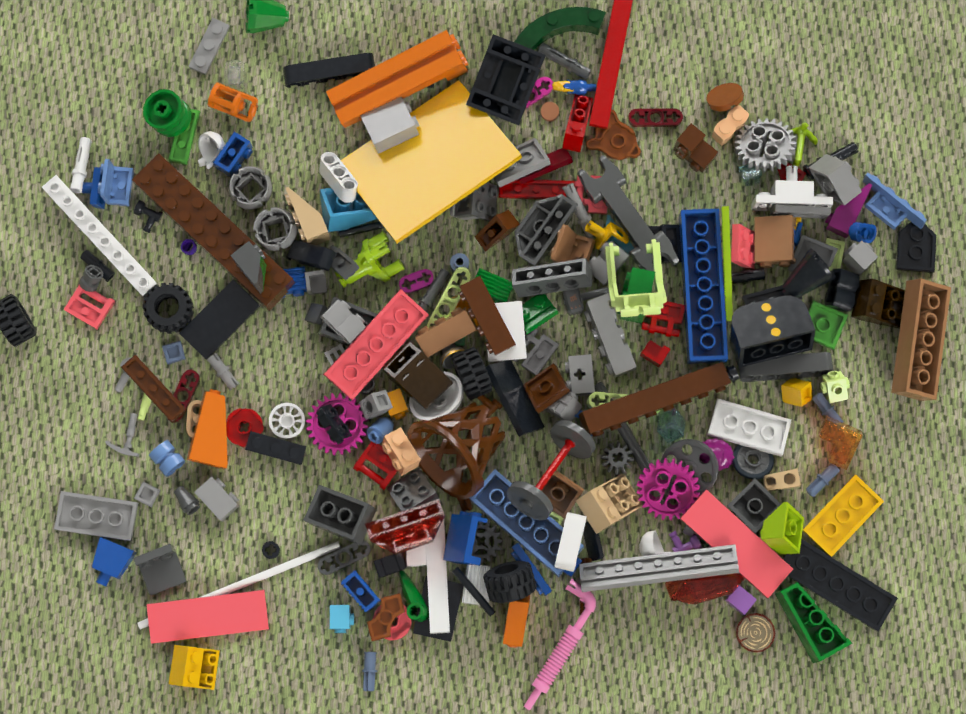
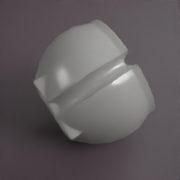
M252 166L243 167L238 170V174H233L231 177L229 194L233 201H237L236 204L239 207L247 210L258 209L263 206V202H268L270 199L272 183L269 176L264 175L265 172L262 169ZM254 180L263 190L249 201L241 190Z
M273 207L270 211L267 209L263 210L254 221L253 231L256 233L255 239L262 247L270 251H279L280 248H287L292 244L297 234V226L294 225L293 216L285 209ZM283 222L287 236L271 240L268 226Z

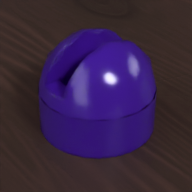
M186 239L181 243V250L186 255H194L197 251V245L193 240Z

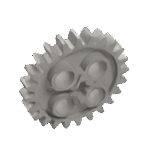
M759 118L756 124L751 121V126L745 124L744 130H739V135H736L735 153L738 154V160H742L743 165L748 163L749 169L753 166L756 167V171L763 168V172H766L767 168H770L773 172L775 166L781 169V164L787 166V160L792 161V155H795V149L797 148L796 136L793 135V130H789V125L783 127L782 121L776 124L775 119L769 122L768 118L765 119V122H762Z

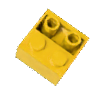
M174 645L169 684L214 690L220 650Z

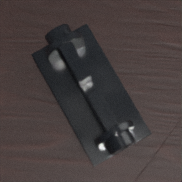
M331 404L319 408L320 410L316 412L318 415L317 419L324 429L329 425L331 426L327 433L334 443L336 442L339 445L344 439L352 436L348 426L343 423L337 410Z

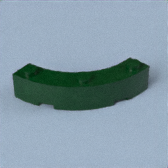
M588 7L558 9L534 20L518 35L514 42L536 50L547 39L564 32L576 31L599 35L606 12Z

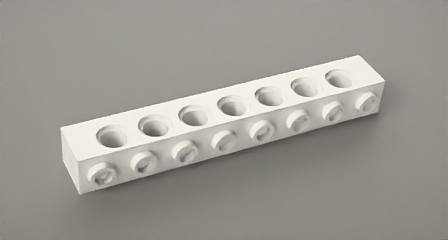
M57 175L42 186L54 202L144 298L149 296L148 291H153L154 286L160 287Z

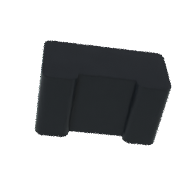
M402 551L373 561L379 579L408 569Z

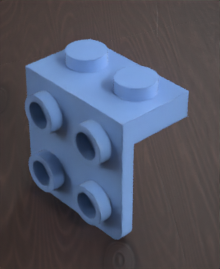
M105 159L104 164H101L100 168L102 182L98 184V193L108 205L130 206L134 169L116 167L110 159Z

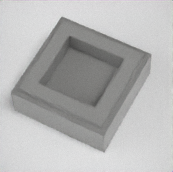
M142 482L134 499L152 508L161 490Z

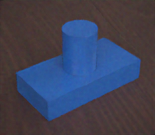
M94 167L92 182H83L82 193L91 194L90 205L95 208L105 209V201L98 193V184L102 182L101 167Z

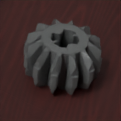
M617 442L615 448L610 443V450L607 448L603 449V452L607 455H601V459L607 461L602 463V466H610L607 469L608 473L614 468V475H618L619 469L624 474L626 473L624 466L628 469L632 467L628 462H633L634 458L628 456L633 452L632 450L625 451L628 445L625 444L623 448H620V442ZM618 454H620V455H621V458H620V459H622V462H621V461H617V463L614 462V461H613V460H614V457H612V456H613V455L617 456Z

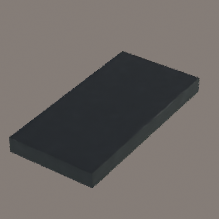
M232 280L179 334L207 360L260 305L240 285Z
M505 360L486 366L491 383L517 435L520 437L543 429L545 426L535 410L512 361Z

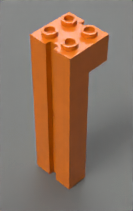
M445 30L326 91L341 125L346 128L361 121V115L399 97L404 99L443 78L450 81L467 73L466 66L469 64L462 51H458L461 47L454 34L450 35Z

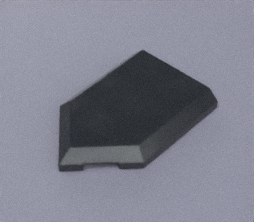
M910 222L898 232L896 270L935 272L937 235L926 224L920 229Z

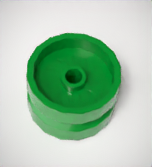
M163 89L152 93L146 99L143 106V116L145 121L161 135L175 137L188 128L191 121V109L175 92Z

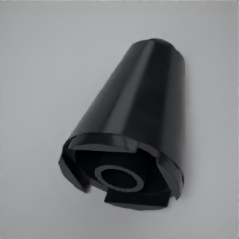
M811 248L782 285L784 288L782 292L785 296L799 298L834 280L836 275L832 270H829L824 260Z

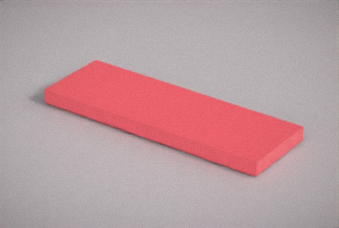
M400 289L323 375L348 398L353 400L429 314Z
M707 489L680 518L710 547L736 544L739 573L766 598L772 595L793 570L787 562Z
M265 590L147 604L151 644L269 629Z

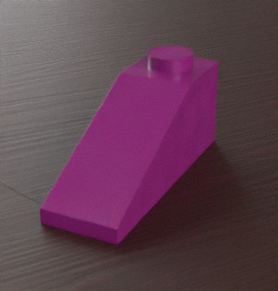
M869 183L862 188V192L845 206L841 204L826 218L825 223L828 224L826 229L847 238L849 236V228L856 222L872 184Z

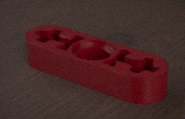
M675 108L633 109L628 116V122L633 127H676L681 124L683 119L682 112ZM645 113H648V123L644 122L645 119H639V122H635V119L631 118L635 114H638L639 117H645ZM654 113L661 117V120L657 123L652 122L650 116ZM663 113H667L666 117H671L672 114L675 113L676 117L679 118L676 120V122H673L671 118H666V122H663Z
M187 370L183 373L173 394L178 400V394L181 391L188 393L186 401H179L186 410L200 382V376L194 370ZM194 374L196 381H191L189 387L192 390L189 391L187 388L182 387V384L187 386L188 380L186 377ZM185 413L182 416H180L174 423L180 422L183 419Z

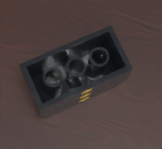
M794 296L771 297L764 301L751 302L748 305L741 306L733 313L729 342L738 368L812 350L816 329L809 311L802 300Z

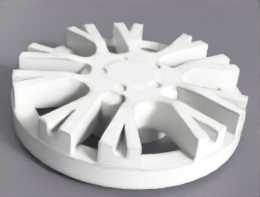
M292 403L277 405L269 416V426L272 432L283 439L296 437L302 432L305 425L303 411ZM286 406H290L289 413H286ZM281 407L284 410V413L282 415H280L277 412V410ZM293 408L299 411L296 415L291 414ZM275 414L277 416H280V418H273V415ZM301 416L302 419L295 420L294 417ZM278 421L279 425L273 428L272 422ZM296 422L302 423L299 429L294 426ZM281 426L283 427L280 433L276 432ZM293 427L296 433L293 434L290 428ZM285 429L289 430V435H283Z

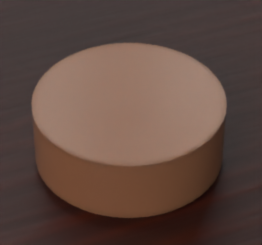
M553 102L543 104L540 111L541 117L549 122L556 120L559 116L557 104Z

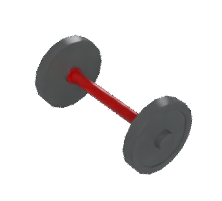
M556 421L551 428V438L561 450L536 486L523 481H515L507 490V496L512 505L530 518L541 521L546 520L553 511L552 503L542 492V489L566 455L587 459L590 458L596 449L591 435L571 421Z

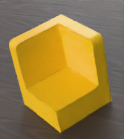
M794 378L781 385L782 401L784 403L803 407L812 400V385L809 381Z

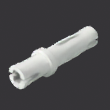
M87 137L80 138L75 168L72 170L73 178L70 190L74 193H82L84 178L87 176L86 166L92 140Z

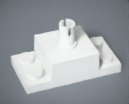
M787 166L786 181L775 180L770 193L761 192L759 195H756L751 204V211H770V208L775 204L831 208L833 197H828L827 194H817L814 196V181H798V167L793 166L792 168V166Z

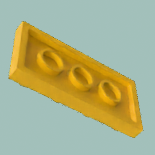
M855 474L803 528V532L827 555L832 557L884 501Z

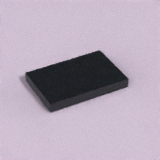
M426 576L421 596L429 609L428 579ZM447 580L450 633L430 634L428 616L423 622L415 621L413 634L451 642L464 587L463 584Z

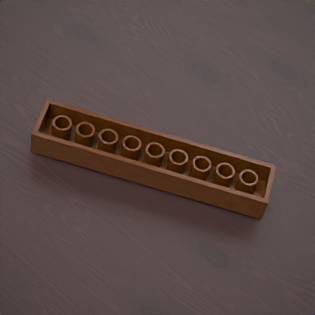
M159 153L132 179L134 184L268 311L288 293L289 288L295 283L293 278L262 250L266 257L264 262L267 266L264 289L260 294L231 257L235 251L248 241L252 245H255V243Z

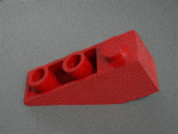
M575 94L562 149L581 152L592 106V97Z

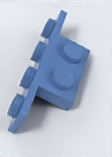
M869 173L865 175L863 183L866 185L872 184L871 190L876 193L865 205L869 211L893 230L905 218L918 228H923L927 220L920 211L914 210L905 199L899 198L890 187L884 186L876 176Z

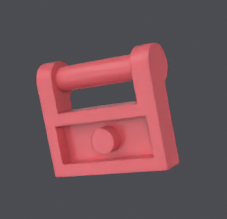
M79 284L65 306L64 311L98 330L113 307L115 300L112 298L108 299L96 291H85ZM84 293L104 306L100 309L82 299L81 295Z

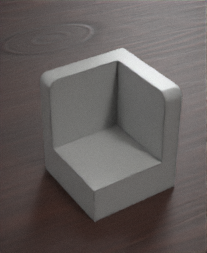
M324 270L305 272L308 295L328 293Z

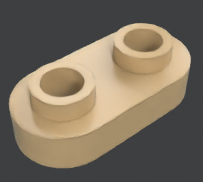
M200 400L192 401L187 408L186 433L190 438L193 437L194 432L192 428L196 425L198 414H195L193 409L195 407L200 408L202 402Z

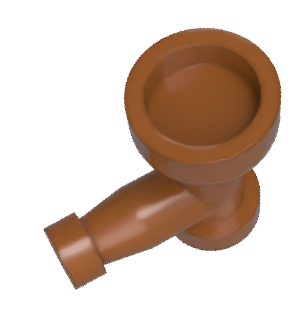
M485 395L477 397L479 401L481 400L489 408L486 418H489L497 409L500 410L502 408V405L496 399L491 401ZM480 412L474 415L475 419L479 417Z

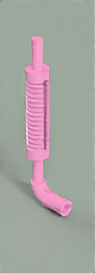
M571 579L569 583L576 588L574 589L567 585L565 590L579 597L580 601L584 603L585 609L574 626L569 624L565 631L566 633L561 637L562 640H559L560 643H557L558 646H555L556 649H553L554 652L549 656L550 659H547L548 662H545L546 665H543L544 668L537 675L538 678L532 683L535 689L524 705L528 710H531L541 692L547 694L550 685L557 678L556 675H559L558 672H560L564 663L567 662L565 659H569L568 656H570L574 647L577 646L576 644L579 643L577 640H580L584 635L580 631L591 612L594 613L596 599L593 593L590 591L582 592L581 585L574 581V579Z

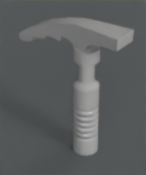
M130 413L126 433L127 441L124 444V448L121 449V447H117L107 440L105 443L119 453L139 457L140 454L130 451L138 414Z

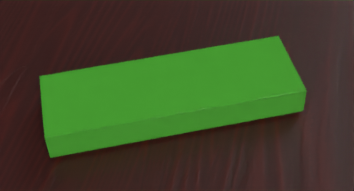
M191 109L190 124L183 133L174 137L168 161L184 165L188 164L201 113L199 110Z

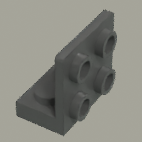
M489 182L485 183L455 204L454 216L457 218L474 216L490 222L497 213L498 187Z
M420 468L415 469L387 487L388 492L410 526L443 505Z
M172 544L133 558L135 565L140 568L149 595L160 593L186 582V577Z

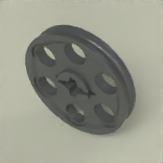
M694 439L679 440L664 452L660 461L661 464L668 455H674L677 458L676 464L682 461L683 468L686 464L693 466L692 471H695L692 478L698 477V482L695 484L700 485V489L697 490L700 495L706 489L709 491L716 482L719 473L718 460L711 448L703 442ZM683 445H690L692 453L685 454L682 450ZM700 454H708L710 461L703 463L700 460ZM702 473H710L712 480L705 482L702 479ZM661 474L662 480L668 479L666 474ZM671 482L669 483V486H668V489H669V490H671V488H672V484H673V483H671ZM683 482L676 483L679 488L686 487Z

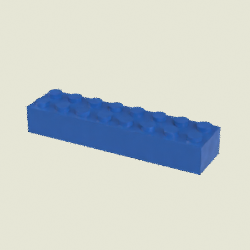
M719 209L681 210L679 225L687 364L726 363L728 360Z

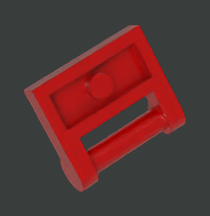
M372 441L353 467L355 471L362 472L379 484L383 490L388 487L398 472L382 446ZM368 460L388 475L385 479L365 466L364 462Z

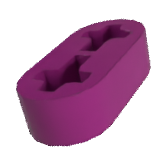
M422 269L406 275L400 279L399 288L406 294H410L429 287L434 281L433 273L428 269ZM424 273L426 274V276H431L430 278H428L429 282L425 283L424 280L419 282L417 281L422 278V274ZM408 280L409 283L413 281L416 282L410 285L411 289L407 290L406 287H402L405 284L404 281Z

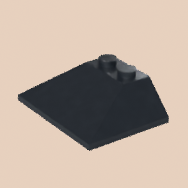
M493 34L466 105L519 126L546 55Z

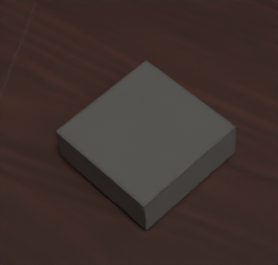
M311 303L305 321L321 325L323 320L320 317L327 311L328 307Z

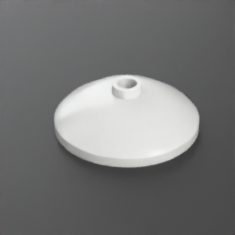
M443 372L453 384L427 410L410 397V410L417 419L429 421L457 410L463 399L464 387L456 375L450 372Z

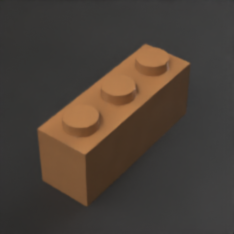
M459 307L450 312L451 316L444 318V316L434 321L435 325L429 328L424 326L417 331L418 334L415 339L427 357L477 330L476 324L470 317L466 307L463 309Z

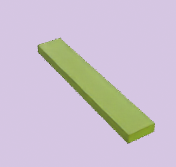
M722 206L726 322H731L733 301L729 206Z

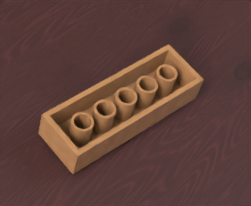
M922 278L906 281L891 393L919 401L937 399L951 287Z

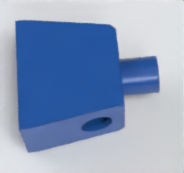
M100 537L92 568L100 571L96 583L107 587L111 576L120 579L137 552Z

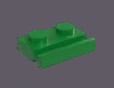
M545 294L536 295L522 304L524 331L526 334H529L558 314L557 309Z

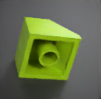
M783 502L764 520L763 528L760 532L761 540L778 555L800 554L804 517L788 502Z

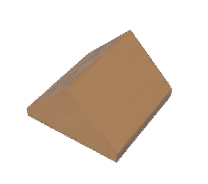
M557 470L542 489V492L551 501L553 511L564 519L567 512L571 511L576 500L579 499L584 491L582 487Z

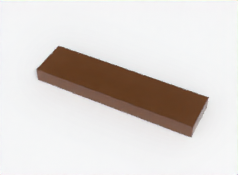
M136 354L121 366L126 374L172 424L187 411Z

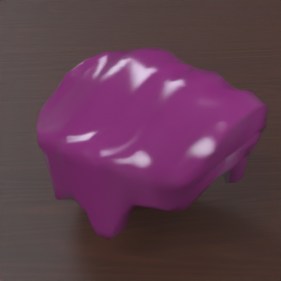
M716 438L703 442L716 455L719 471L729 468L732 460L735 458L731 446L724 440ZM700 454V460L703 463L710 461L708 454Z

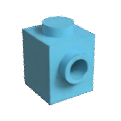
M330 605V629H334V633H346V629H351V625H354V613H351V606Z

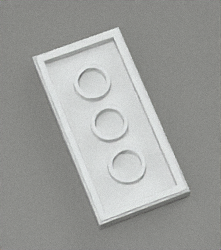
M717 398L707 436L782 457L791 419Z

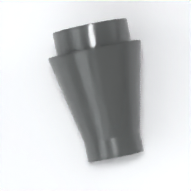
M180 486L174 491L183 513L191 515L200 508L199 500L188 492L184 486Z

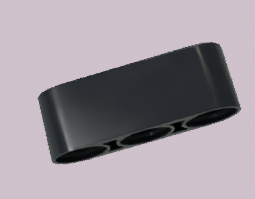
M294 240L286 258L288 260H296L301 265L330 271L337 253L326 247Z

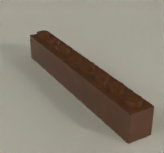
M720 362L582 411L578 416L583 429L594 438L604 434L603 430L610 428L611 431L621 428L623 423L628 422L630 425L640 421L639 418L642 416H646L647 419L657 415L656 411L663 409L664 412L672 410L674 405L678 403L683 406L691 403L692 398L698 397L700 400L708 397L709 392L715 391L719 393L727 390L726 386L731 381L724 363Z

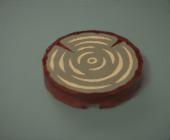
M748 614L741 618L737 624V641L747 651L754 653L762 652L768 649L774 642V625L763 614Z

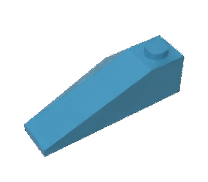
M332 188L320 189L322 215L328 232L347 230L377 219L357 192L355 200L346 203L339 199Z

